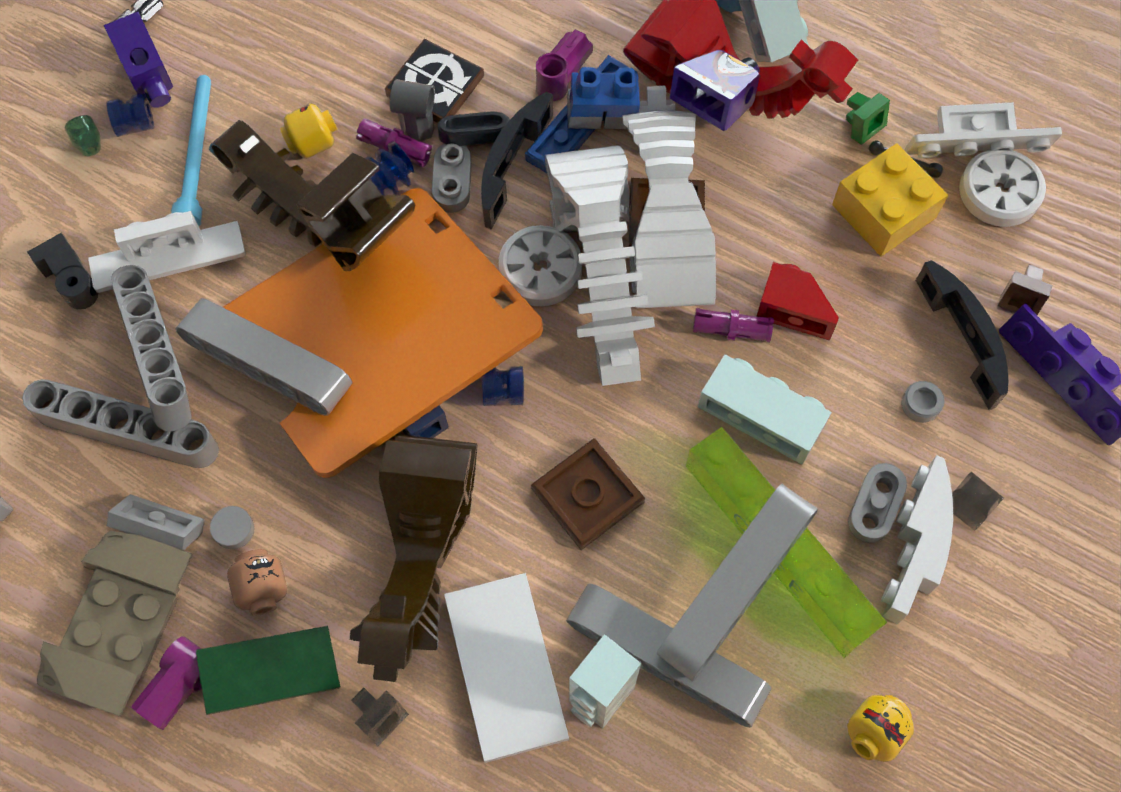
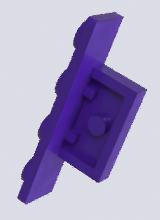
M1027 304L1022 305L999 329V333L1107 445H1112L1121 437V400L1113 393V391L1121 386V373L1118 365L1112 359L1103 356L1091 344V339L1087 333L1076 328L1072 323L1053 332Z

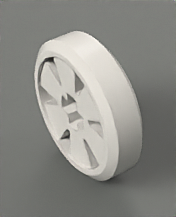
M998 149L996 151H984L976 155L968 163L960 179L959 191L964 205L976 218L994 226L1010 227L1026 222L1036 213L1044 200L1046 184L1041 170L1031 159L1016 151ZM997 183H1002L1004 188H1009V190L1002 192L1001 187H996Z
M531 226L514 233L505 242L499 255V271L531 306H549L563 301L577 288V280H580L582 275V264L578 262V254H581L573 238L564 231H558L555 227ZM541 260L547 262V270L543 267L540 271L534 270V262L537 264Z

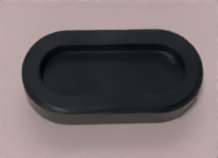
M494 111L450 115L439 121L438 137L446 145L456 144L458 146L494 143L510 119L505 114Z

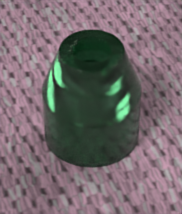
M77 116L66 123L64 128L72 145L84 156H93L101 150L100 132L91 116Z

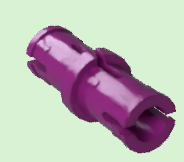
M367 118L361 121L357 129V140L378 147L387 156L392 158L398 156L420 167H425L430 159L432 152L429 151L432 150V145L404 135L403 130L398 128L392 130Z
M696 308L693 332L727 336V340L733 341L737 337L770 342L774 318L739 314V310L732 309L731 313Z

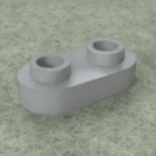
M442 144L434 154L433 199L448 213L464 209L470 200L472 163L470 151L466 146ZM450 156H457V158L453 160L447 159ZM447 187L456 188L454 191L451 192L445 191Z
M887 463L878 464L872 467L865 476L848 518L849 529L857 539L866 543H874L882 540L890 531L907 489L906 477L898 467ZM876 484H886L889 488V492H880L877 489ZM862 519H872L875 523V528L865 527Z

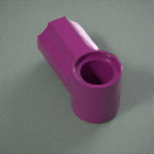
M576 29L573 32H567L550 53L543 54L538 58L536 62V92L538 96L548 92L553 94V101H558L566 95L572 72H578L593 53V44L588 40L586 34Z
M184 636L176 639L163 654L159 663L160 670L132 704L131 708L157 728L164 730L192 692L197 693L202 689L195 652L202 648Z

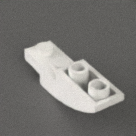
M938 455L935 456L928 467L922 464L919 467L911 484V487L917 489L913 501L906 499L896 522L902 524L897 538L906 541L897 561V565L903 568L898 580L891 579L881 599L882 602L887 604L882 617L896 624H899L908 615L918 590L929 595L939 586L947 564L953 528V497L945 459Z

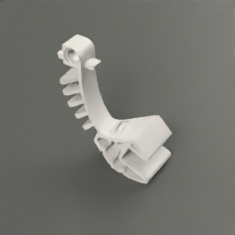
M648 86L647 101H640L639 113L622 115L623 124L628 127L629 132L633 135L634 143L639 146V155L645 161V171L649 182L648 197L632 244L635 256L630 257V272H642L643 280L631 282L632 293H635V295H648L649 305L637 306L636 308L714 305L716 299L715 236L692 182L688 183V176L693 170V158L691 156L694 153L693 140L695 139L696 114L688 111H675L674 102L666 100L665 86Z
M619 145L545 155V165L552 192L550 208L553 226L558 231H564L565 233L578 231L579 240L582 242L584 252L578 254L579 264H585L587 279L577 280L578 289H589L590 301L577 304L579 314L591 313L592 322L576 327L577 337L594 336L597 368L602 386L641 381L639 349L634 339L633 331L655 327L653 317L632 316L631 307L649 305L648 295L630 296L628 282L640 281L643 278L642 272L627 273L625 259L634 257L635 251L634 246L623 247L622 237L627 233V225L630 223L629 187L627 181L628 161L626 155Z

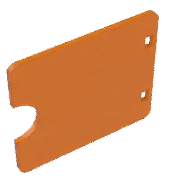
M413 188L401 194L409 196L414 201L416 206L413 214L354 270L344 271L329 249L322 244L223 306V308L333 363L351 378L352 385L328 416L321 415L297 403L293 411L280 422L283 430L313 471L320 477L329 478L337 475L538 339L543 332V323L540 315L424 189ZM436 218L446 228L437 234L428 226ZM501 291L513 302L504 309L494 299Z

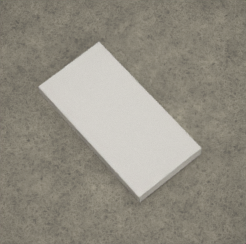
M526 573L444 594L484 762L488 763L568 741L569 735Z

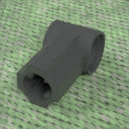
M396 79L391 89L390 111L398 113L400 127L404 131V135L421 142L431 139L434 131L432 110L435 88L433 85Z

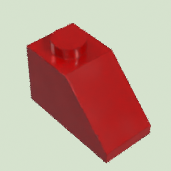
M773 262L756 317L774 318L773 324L830 341L839 317L812 274L801 270L793 264Z

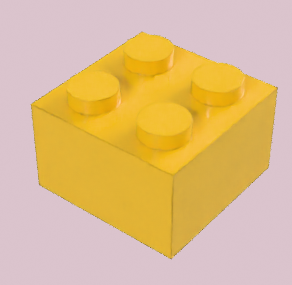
M896 143L840 181L832 206L882 257L936 219L948 194Z

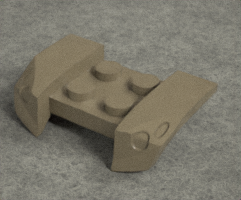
M108 531L102 537L99 544L95 548L90 549L81 561L84 568L94 570V573L60 646L43 641L37 685L69 699L121 716L135 684H138L140 678H144L178 600L177 594L180 590L179 584L190 562L192 553L140 535Z

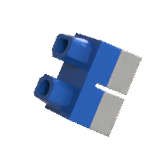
M582 67L579 73L572 72L571 89H568L567 94L568 128L600 129L602 117L604 116V129H628L623 124L622 115L639 113L638 73H635L633 68H619L615 73H600L595 67Z

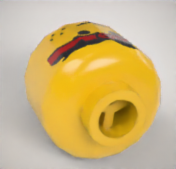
M312 103L285 115L284 126L280 128L290 152L293 155L298 153L303 158H310L331 148L334 144L332 132L338 130L329 110L321 112L319 107Z
M872 695L866 698L847 723L848 735L852 740L851 745L855 752L866 760L874 759L881 762L894 760L914 734L912 714L909 708L892 695Z

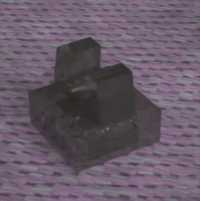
M970 472L952 492L953 514L975 531L1004 497L973 472Z
M363 687L351 700L364 713L355 724L377 746L409 715L387 690L376 700Z

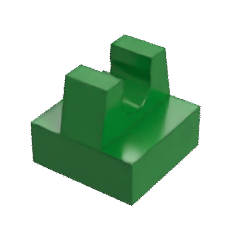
M859 92L847 99V105L853 109L846 114V120L852 125L851 138L862 145L887 126L890 100L881 93L876 94L873 98H869Z

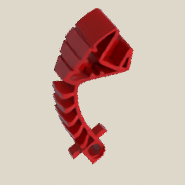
M662 0L623 48L624 55L651 81H655L657 86H665L666 92L669 94L671 92L674 69L679 64L716 50H722L740 60L733 48L716 0ZM801 39L789 56L793 62L771 67L759 66L760 78L755 100L749 111L752 116H759L764 111L768 119H774L777 114L781 118H786L791 113L795 116L815 94L820 99L828 94L836 103L844 102L853 89L844 80L858 62V59L845 46L836 41H826L812 50Z

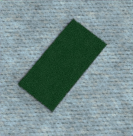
M328 626L195 651L206 715L339 689L341 687Z

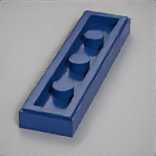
M608 55L597 70L600 73H615L619 68L630 67ZM566 104L526 151L525 160L547 173L545 155L578 151L595 129L568 128Z

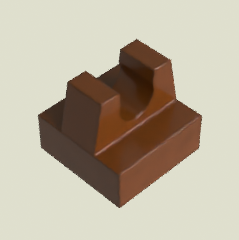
M1029 264L1025 274L1014 272L1001 294L998 306L1016 312L1022 305L1027 304L1038 315L1049 298L1053 285L1042 282L1043 269Z

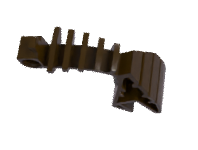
M241 120L235 122L209 146V151L232 174L241 171L247 177L232 195L238 202L251 190L258 187L262 192L251 207L257 215L274 202L277 206L270 217V223L277 227L288 216H291L290 234L297 237L307 229L309 243L314 247L323 243L344 271H351L357 268L415 210L416 205L414 201L407 195H382L370 179L379 171V166L354 153L350 154L317 185L312 180L305 181L301 177L303 169L300 166L290 167L285 162L290 156V152L286 148L275 153L248 124Z
M396 434L395 441L387 440L379 469V485L393 537L396 559L388 584L381 592L379 601L371 607L369 614L362 619L361 623L350 630L349 640L359 642L357 663L374 665V680L396 682L398 670L405 669L411 660L412 649H438L440 615L437 612L440 608V599L437 594L440 592L441 581L436 571L437 568L443 566L454 542L457 540L470 516L477 460V443Z

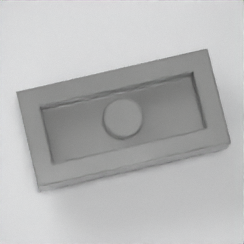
M131 494L108 512L107 518L108 527L123 531L124 533L140 535L183 551L203 533L204 525L203 518Z

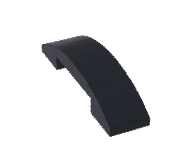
M545 92L521 108L501 130L489 152L481 184L482 209L486 228L492 230L507 202L506 181L503 178L524 139L535 142L547 128L553 117V94Z
M932 260L925 262L915 281L933 312L945 307L948 308L979 363L970 378L988 410H992L1007 395L1009 383L1006 355L998 332L983 305L963 282Z

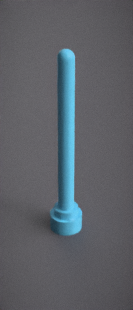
M200 75L197 78L181 197L177 198V201L172 204L171 213L191 211L198 226L201 225L202 208L196 197L211 89V79L207 75Z

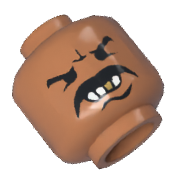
M265 549L250 550L236 556L234 559L235 563L227 571L234 605L242 610H251V614L255 616L264 615L276 610V603L287 594V583L281 560L275 555L268 554V551Z

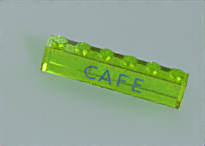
M720 427L689 450L686 467L743 535L775 489L723 427ZM806 528L777 567L774 574L845 659L874 636L887 621L811 531Z

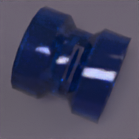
M144 93L132 95L130 100H126V104L119 98L106 102L109 120L117 137L128 135L132 126L134 129L142 131L154 129L152 111Z
M511 366L508 370H498L495 367L483 375V405L496 406L499 402H508L510 405H524L523 366Z

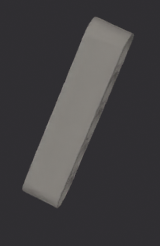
M126 265L118 268L111 276L118 309L154 422L162 430L178 431L188 425L192 418L186 387L147 273L139 266Z
M201 298L175 328L179 336L194 348L324 416L330 414L352 385L351 378L333 363L204 298Z
M43 379L32 382L24 390L22 397L24 406L47 427L193 468L208 467L218 457V443L206 426L198 421L191 419L184 428L178 431H165L159 439L151 440L154 433L161 429L154 422L151 409L148 407ZM53 399L49 406L42 408L48 400ZM91 409L88 415L78 419L83 411ZM128 419L122 428L115 429L118 422ZM204 439L199 448L188 450L191 443L195 440Z
M781 484L659 648L657 655L691 681H694L817 513L818 508Z
M587 584L566 620L575 630L597 643L605 634L641 663L640 668L742 726L748 728L753 726L771 691V686L763 679L717 653L713 655L698 677L691 681L657 655L659 648L673 628L594 584Z

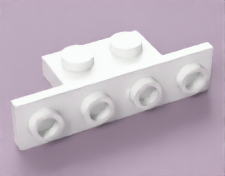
M1014 102L941 106L937 111L939 133L914 135L906 145L905 152L908 155L918 154L919 158H932L941 153L954 152L955 156H969L977 151H996L998 149H1008L1011 151L1014 149H1027L1028 152L1037 153L1050 149L1051 145L1062 136L1061 127L1017 129Z
M188 211L184 213H171L163 218L147 222H133L127 227L114 229L116 243L121 250L89 257L88 260L93 288L97 293L113 290L111 283L113 272L126 265H136L143 268L147 273L148 279L153 280L241 258L246 253L238 221L200 230L192 212Z

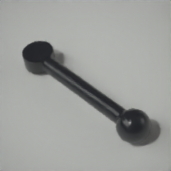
M877 140L869 145V151L874 155L883 153L888 149L883 146L882 142ZM912 158L923 170L927 171L929 176L934 178L941 176L943 166L939 163L928 164Z

